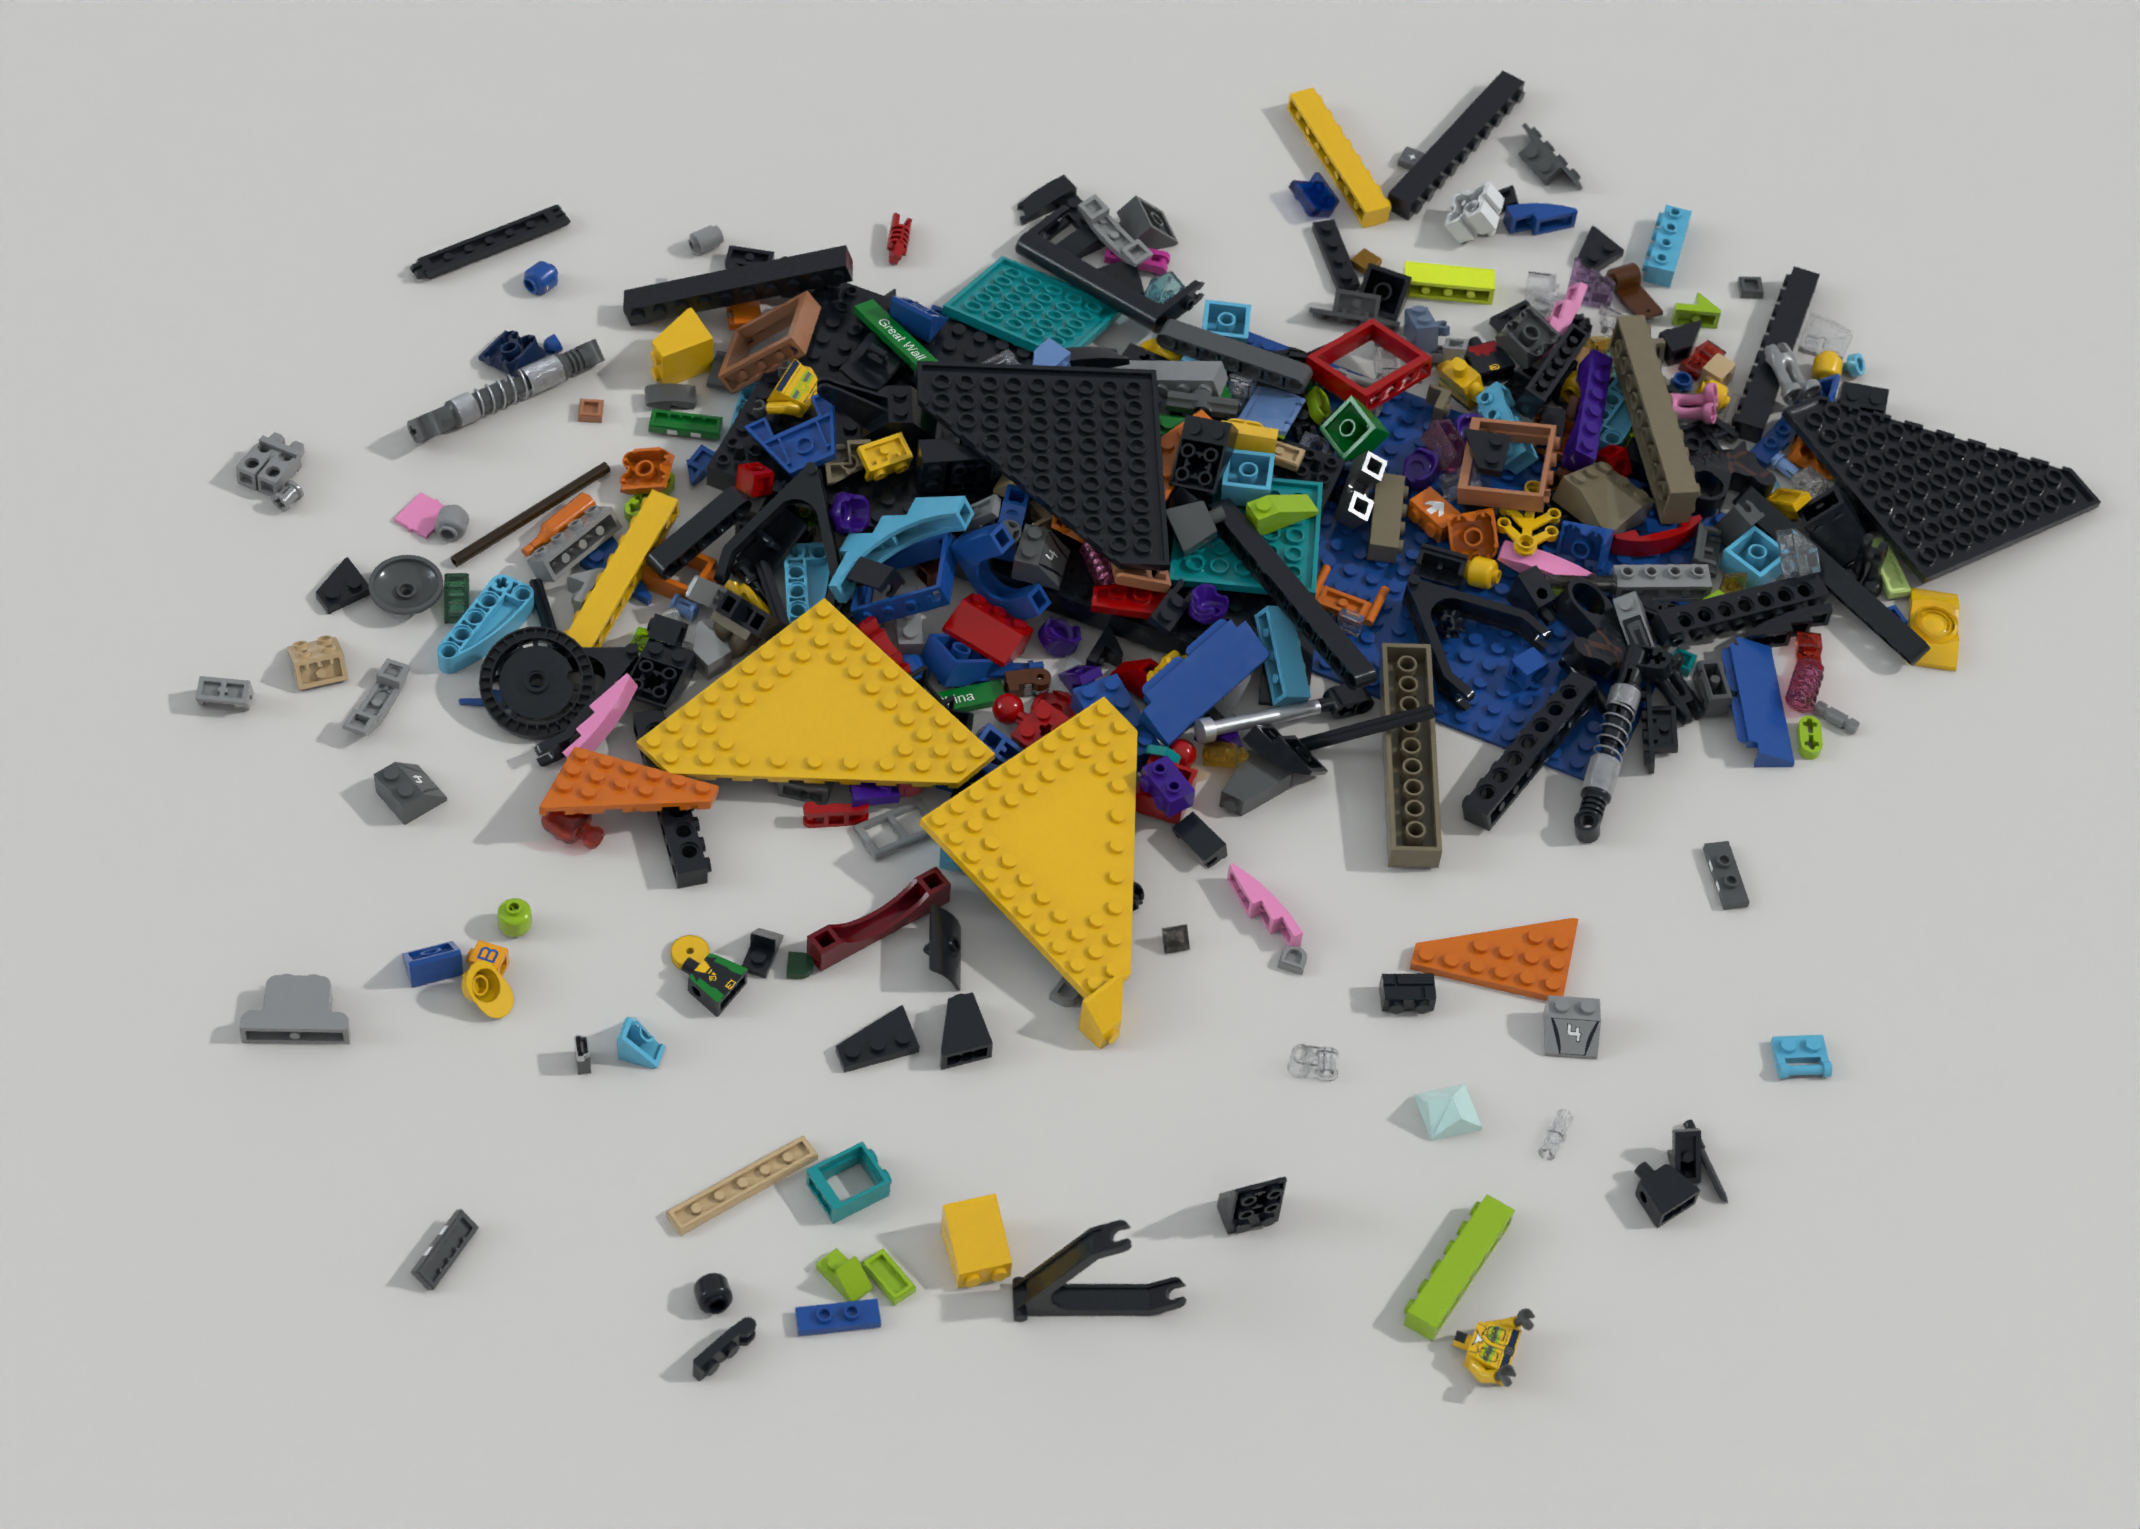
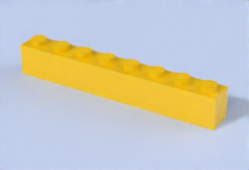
M1314 88L1290 93L1287 110L1362 227L1368 228L1388 222L1389 212L1391 211L1390 201L1384 197L1380 186L1373 180L1369 169H1366L1363 165L1360 155L1356 154L1352 148L1351 141L1343 134L1341 126L1334 120L1332 112L1326 108L1322 97L1317 94Z
M652 490L649 496L644 497L639 513L637 516L634 515L632 517L627 533L623 534L619 539L617 550L608 557L605 570L598 574L595 587L586 594L581 610H577L573 617V624L569 630L566 629L564 631L582 647H602L642 579V571L647 565L646 559L648 555L664 541L679 516L678 499Z

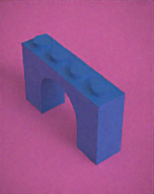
M1003 521L961 534L949 548L977 594L985 597L986 601L994 606L1004 608L1011 616L1022 620L1040 616L1051 604L1040 583L1023 588H1012L1003 584L989 570V559L1002 555L1015 542Z

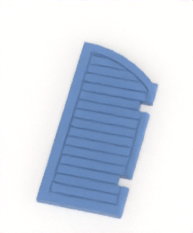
M1258 386L1238 419L1256 421L1264 427L1279 429L1278 435L1285 436L1306 399L1284 390Z

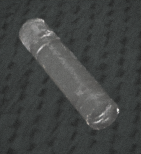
M1736 393L1731 394L1723 422L1729 426L1732 424L1740 396Z

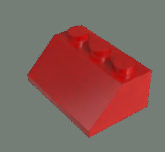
M972 593L962 599L941 631L1001 667H1005L1024 653L1034 629L1028 626L1024 620L1008 614L1004 608L989 603L982 595Z

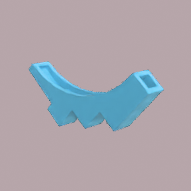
M916 497L907 515H883L873 533L848 534L839 550L843 559L828 585L837 602L847 603L857 588V583L849 582L846 576L860 557L883 563L897 552L924 539L948 532L966 531L974 515V511L966 497Z

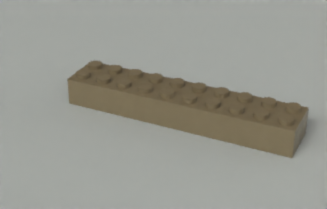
M1645 315L1617 316L1608 348L1611 358H1613L1615 372L1661 524L1689 522L1691 514L1695 512L1696 499L1700 497V485L1696 483L1694 478L1695 469L1693 465H1690L1689 449L1684 445L1683 430L1679 429L1678 414L1673 409V398L1667 390V378L1662 374V362L1657 357L1656 343L1651 338V326L1647 324Z
M1382 643L1379 655L1381 717L1432 704L1434 707L1431 644ZM1435 718L1382 732L1388 866L1439 868L1442 855L1436 729Z

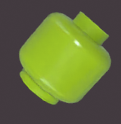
M511 898L505 900L499 906L497 913L498 925L505 935L518 937L529 931L532 925V913L526 901L519 898Z

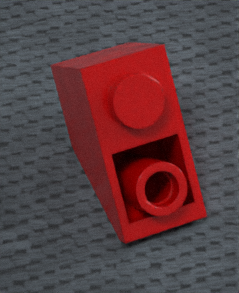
M1151 658L1125 661L1110 675L1117 673L1125 688L1143 700L1142 687L1147 682V674L1149 671H1154L1159 664Z

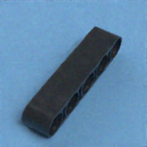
M735 486L727 488L648 555L646 564L663 580L670 579L750 511L752 502Z

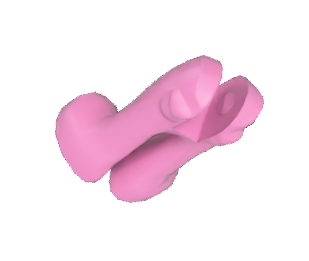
M1716 383L1706 384L1703 393L1700 394L1669 393L1672 395V406L1678 414V419L1701 420L1706 424H1714L1716 422V408H1718ZM1682 406H1696V407H1694V408H1684V407H1682Z

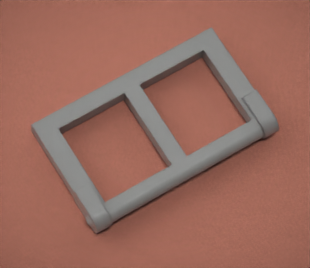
M921 798L853 826L855 833L874 860L929 836L924 829L908 836L896 820V817L915 809L923 817L930 813V810ZM888 821L900 840L878 848L865 830Z

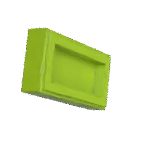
M884 1248L861 1262L863 1270L893 1306L916 1292V1286Z

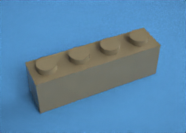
M1384 473L1381 482L1374 486V503L1372 506L1367 552L1368 560L1395 563L1397 554H1402L1404 540H1399V537L1404 535L1405 522H1402L1401 518L1406 516L1407 504H1403V500H1407L1409 486H1404L1405 476Z

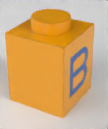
M478 940L475 948L469 950L466 963L469 964L470 968L476 961H488L503 977L509 965L508 949Z

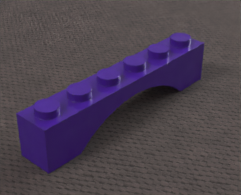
M1592 349L1578 366L1576 381L1580 386V405L1573 429L1564 448L1561 466L1573 472L1592 465L1597 457L1613 358L1595 349Z

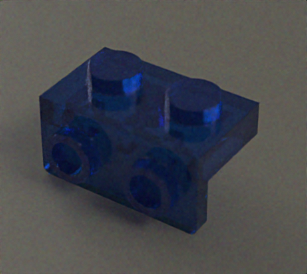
M1315 172L1309 181L1292 180L1288 186L1295 199L1300 202L1305 209V213L1310 217L1330 218L1340 202L1320 172Z

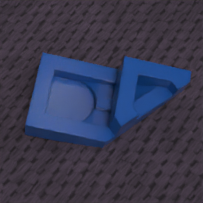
M702 444L691 458L686 460L689 481L693 487L707 476V465L715 454L714 451Z

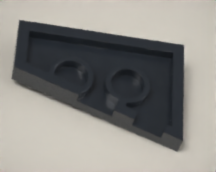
M903 1004L836 1045V1054L844 1073L919 1053V1044Z

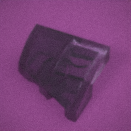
M1575 257L1568 288L1570 285L1578 282L1588 285L1581 305L1609 311L1616 282L1602 276L1595 268L1592 270L1581 264L1582 260Z

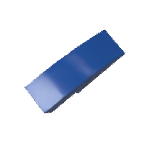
M1548 203L1515 204L1506 206L1503 223L1509 234L1530 230L1533 236L1573 228L1578 211L1576 208Z

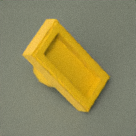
M1777 488L1766 498L1775 508L1781 510V513L1790 521L1799 519L1797 511L1812 499L1807 491Z

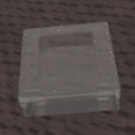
M1342 608L1339 612L1337 624L1344 632L1358 638L1362 632L1365 617Z

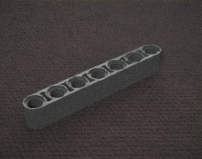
M1168 319L1156 337L1158 345L1165 350L1199 361H1222L1225 370L1295 394L1303 393L1313 376V370L1305 363L1175 319Z

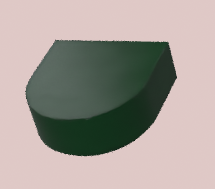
M788 951L786 978L804 979L809 977L813 972L814 966L812 957L807 953Z

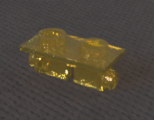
M1213 741L1203 744V766L1237 769V763H1243L1249 757L1248 752L1244 748H1237V743Z

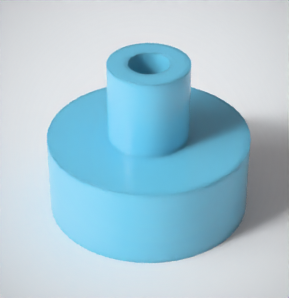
M1860 353L1848 355L1847 362L1843 363V372L1849 371L1852 377L1864 375L1865 362Z

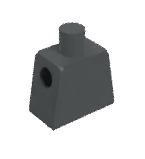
M1197 501L1166 510L1167 521L1184 557L1216 538L1217 529L1215 524L1227 519L1222 506L1208 511L1204 501Z

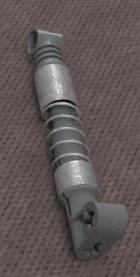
M596 339L581 344L563 354H551L518 369V377L514 379L509 374L506 375L507 382L496 378V383L491 385L485 383V387L480 390L474 388V393L472 394L466 391V393L464 392V394L462 393L446 401L444 406L407 422L409 433L416 443H420L446 432L445 430L452 427H463L482 419L486 412L493 414L496 408L504 409L507 403L515 404L517 396L521 399H526L528 394L534 396L567 381L570 375L605 361ZM526 391V396H525V397H521V396L519 395V394H521V393H523V392Z

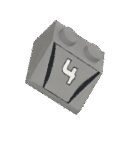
M1548 995L1543 1011L1545 1056L1597 1059L1601 1026L1600 999Z

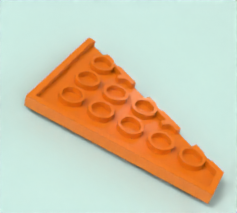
M574 746L539 806V815L546 816V812L564 811L565 815H574L576 813L602 814L606 809H622V813L633 811L652 812L662 811V807H679L680 810L711 809L718 795L719 786Z
M1568 918L1419 942L1415 944L1410 969L1547 1001L1548 995L1564 996L1579 919Z

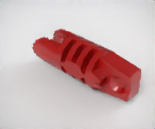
M898 213L892 215L887 249L889 250L888 262L897 265L902 255L905 256L907 253L912 219L907 218L904 224H899L900 214Z

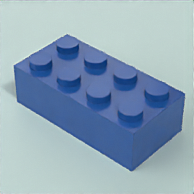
M1117 673L1073 688L1070 707L1074 713H1080L1102 697H1105L1138 731L1136 773L1142 771V767L1146 766L1150 757L1145 753L1147 746L1150 744L1161 745L1156 737L1139 721L1141 712Z

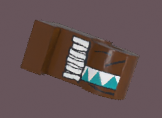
M1030 668L1004 672L1003 688L1005 693H1012L1018 697H1037L1043 692H1049L1051 674L1046 669Z

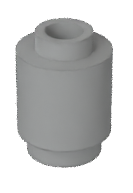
M710 225L691 233L688 244L693 252L700 255L719 247L724 242V237L718 226Z

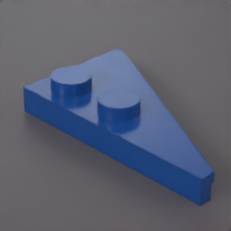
M611 536L582 559L580 567L586 571L600 567L605 569L608 557L611 553H615L618 548V543L614 537ZM640 580L632 597L649 606L652 596L642 580Z

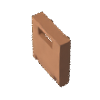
M1111 563L1114 580L1118 585L1167 593L1171 587L1168 571L1157 570L1153 578L1151 570L1119 569Z

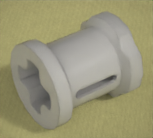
M288 480L285 483V487L279 493L276 492L271 496V500L279 510L286 512L296 499L299 500L304 496V492L296 482Z

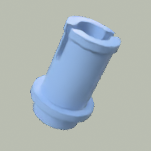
M1777 453L1770 462L1773 465L1772 468L1778 469L1790 481H1793L1797 478L1796 473L1800 474L1801 470L1786 458V454Z

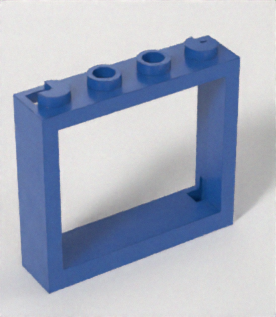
M951 532L914 543L882 563L898 570L940 558L936 585L872 602L873 588L865 585L857 587L854 590L850 611L856 622L859 624L867 617L874 616L878 624L950 605L957 562L949 548L955 541Z

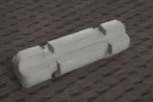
M1823 701L1816 703L1813 709L1814 714L1820 717L1822 715L1825 716V720L1840 728L1845 727V731L1850 734H1854L1858 730L1859 721L1854 718L1849 719L1848 715L1832 706L1830 708L1827 707L1828 704Z

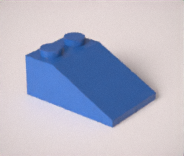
M929 634L921 653V657L924 659L928 669L936 676L941 685L948 688L966 686L1010 667L1013 663L1012 661L1005 667H1001L948 634Z

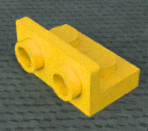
M902 432L858 446L857 453L866 470L864 476L866 481L873 479L879 481L893 472L897 474L902 473L909 468L914 457Z

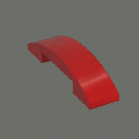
M1701 515L1692 516L1689 522L1678 523L1675 529L1640 537L1636 530L1615 534L1610 551L1612 554L1632 557L1653 556L1672 551L1695 537L1702 517Z

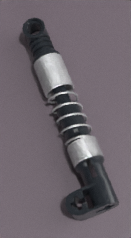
M1629 644L1626 646L1617 681L1613 682L1605 705L1608 710L1602 716L1605 722L1599 726L1602 732L1596 736V739L1601 744L1593 747L1597 754L1590 757L1581 788V805L1579 812L1574 817L1575 835L1580 842L1592 843L1600 836V825L1605 807L1612 800L1623 762L1622 755L1626 751L1625 744L1629 741L1628 733L1632 730L1631 723L1635 719L1641 699L1642 690L1640 685L1642 679L1662 682L1667 680L1672 674L1671 656L1665 649L1641 644ZM1602 746L1600 753L1596 751V747ZM1623 747V752L1620 754L1617 750ZM1590 825L1591 827L1584 828L1583 826Z

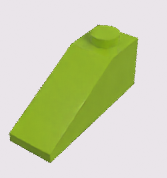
M1308 494L1266 495L1248 502L1245 510V517L1261 536L1319 514V510Z

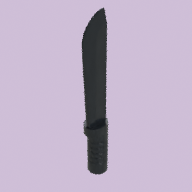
M1687 1120L1683 1123L1685 1129L1696 1128L1693 1120ZM1701 1139V1160L1716 1192L1728 1203L1727 1195L1705 1151V1145Z

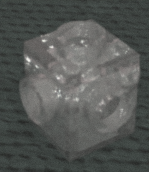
M1811 466L1791 477L1794 490L1807 491L1812 499L1827 490L1826 487H1828L1825 477Z

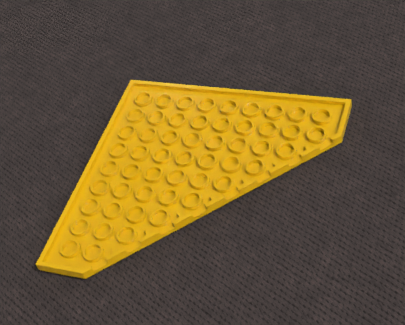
M825 598L636 741L637 747L661 770L685 777H696V780L732 778V781H753V779H768V782L789 783V780H803L804 783L825 784V781H833L845 785H861V782L876 783V786L912 784V787L948 785V788H959L995 759V753Z
M1102 697L922 817L919 825L1084 999L1119 972L1124 975L1123 983L1131 975L1138 731L1105 697Z

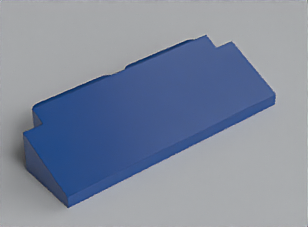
M1224 619L1217 620L1186 648V655L1188 657L1185 659L1175 657L1143 685V700L1148 706L1143 709L1139 721L1166 747H1169L1194 725L1195 720L1201 719L1270 657V653L1246 620L1238 627H1236L1231 619L1228 622Z
M1736 636L1734 644L1729 643L1728 648L1722 649L1721 658L1730 691L1736 694V697H1733L1731 709L1737 739L1739 742L1745 743L1746 748H1757L1758 752L1754 761V767H1793L1795 762L1771 646Z

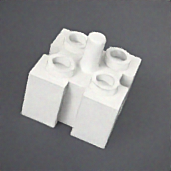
M1490 181L1475 186L1474 191L1465 190L1453 195L1450 205L1453 212L1448 213L1445 227L1460 244L1468 240H1474L1479 233L1481 235L1487 233L1488 236H1492L1496 232L1499 221L1498 215L1502 211L1504 197Z

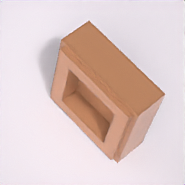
M580 398L578 422L602 423L604 400Z

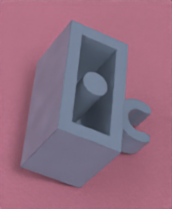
M1414 306L1405 309L1404 335L1406 339L1426 353L1437 352L1438 336H1449L1450 326H1447V321L1440 320L1436 322L1429 309L1424 306Z

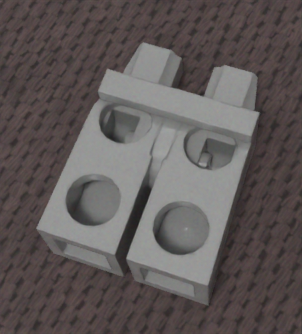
M274 432L269 438L262 435L259 443L236 466L237 483L255 491L259 488L260 493L270 497L276 492L279 493L285 486V483L302 467L301 458L305 453L303 443L295 440L288 446L285 445V438L281 434Z

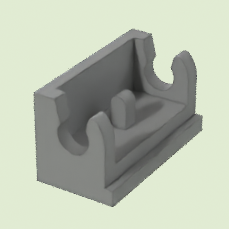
M200 676L195 699L199 705H205V702L243 705L244 709L250 710L249 699H253L254 692L251 682L248 680Z

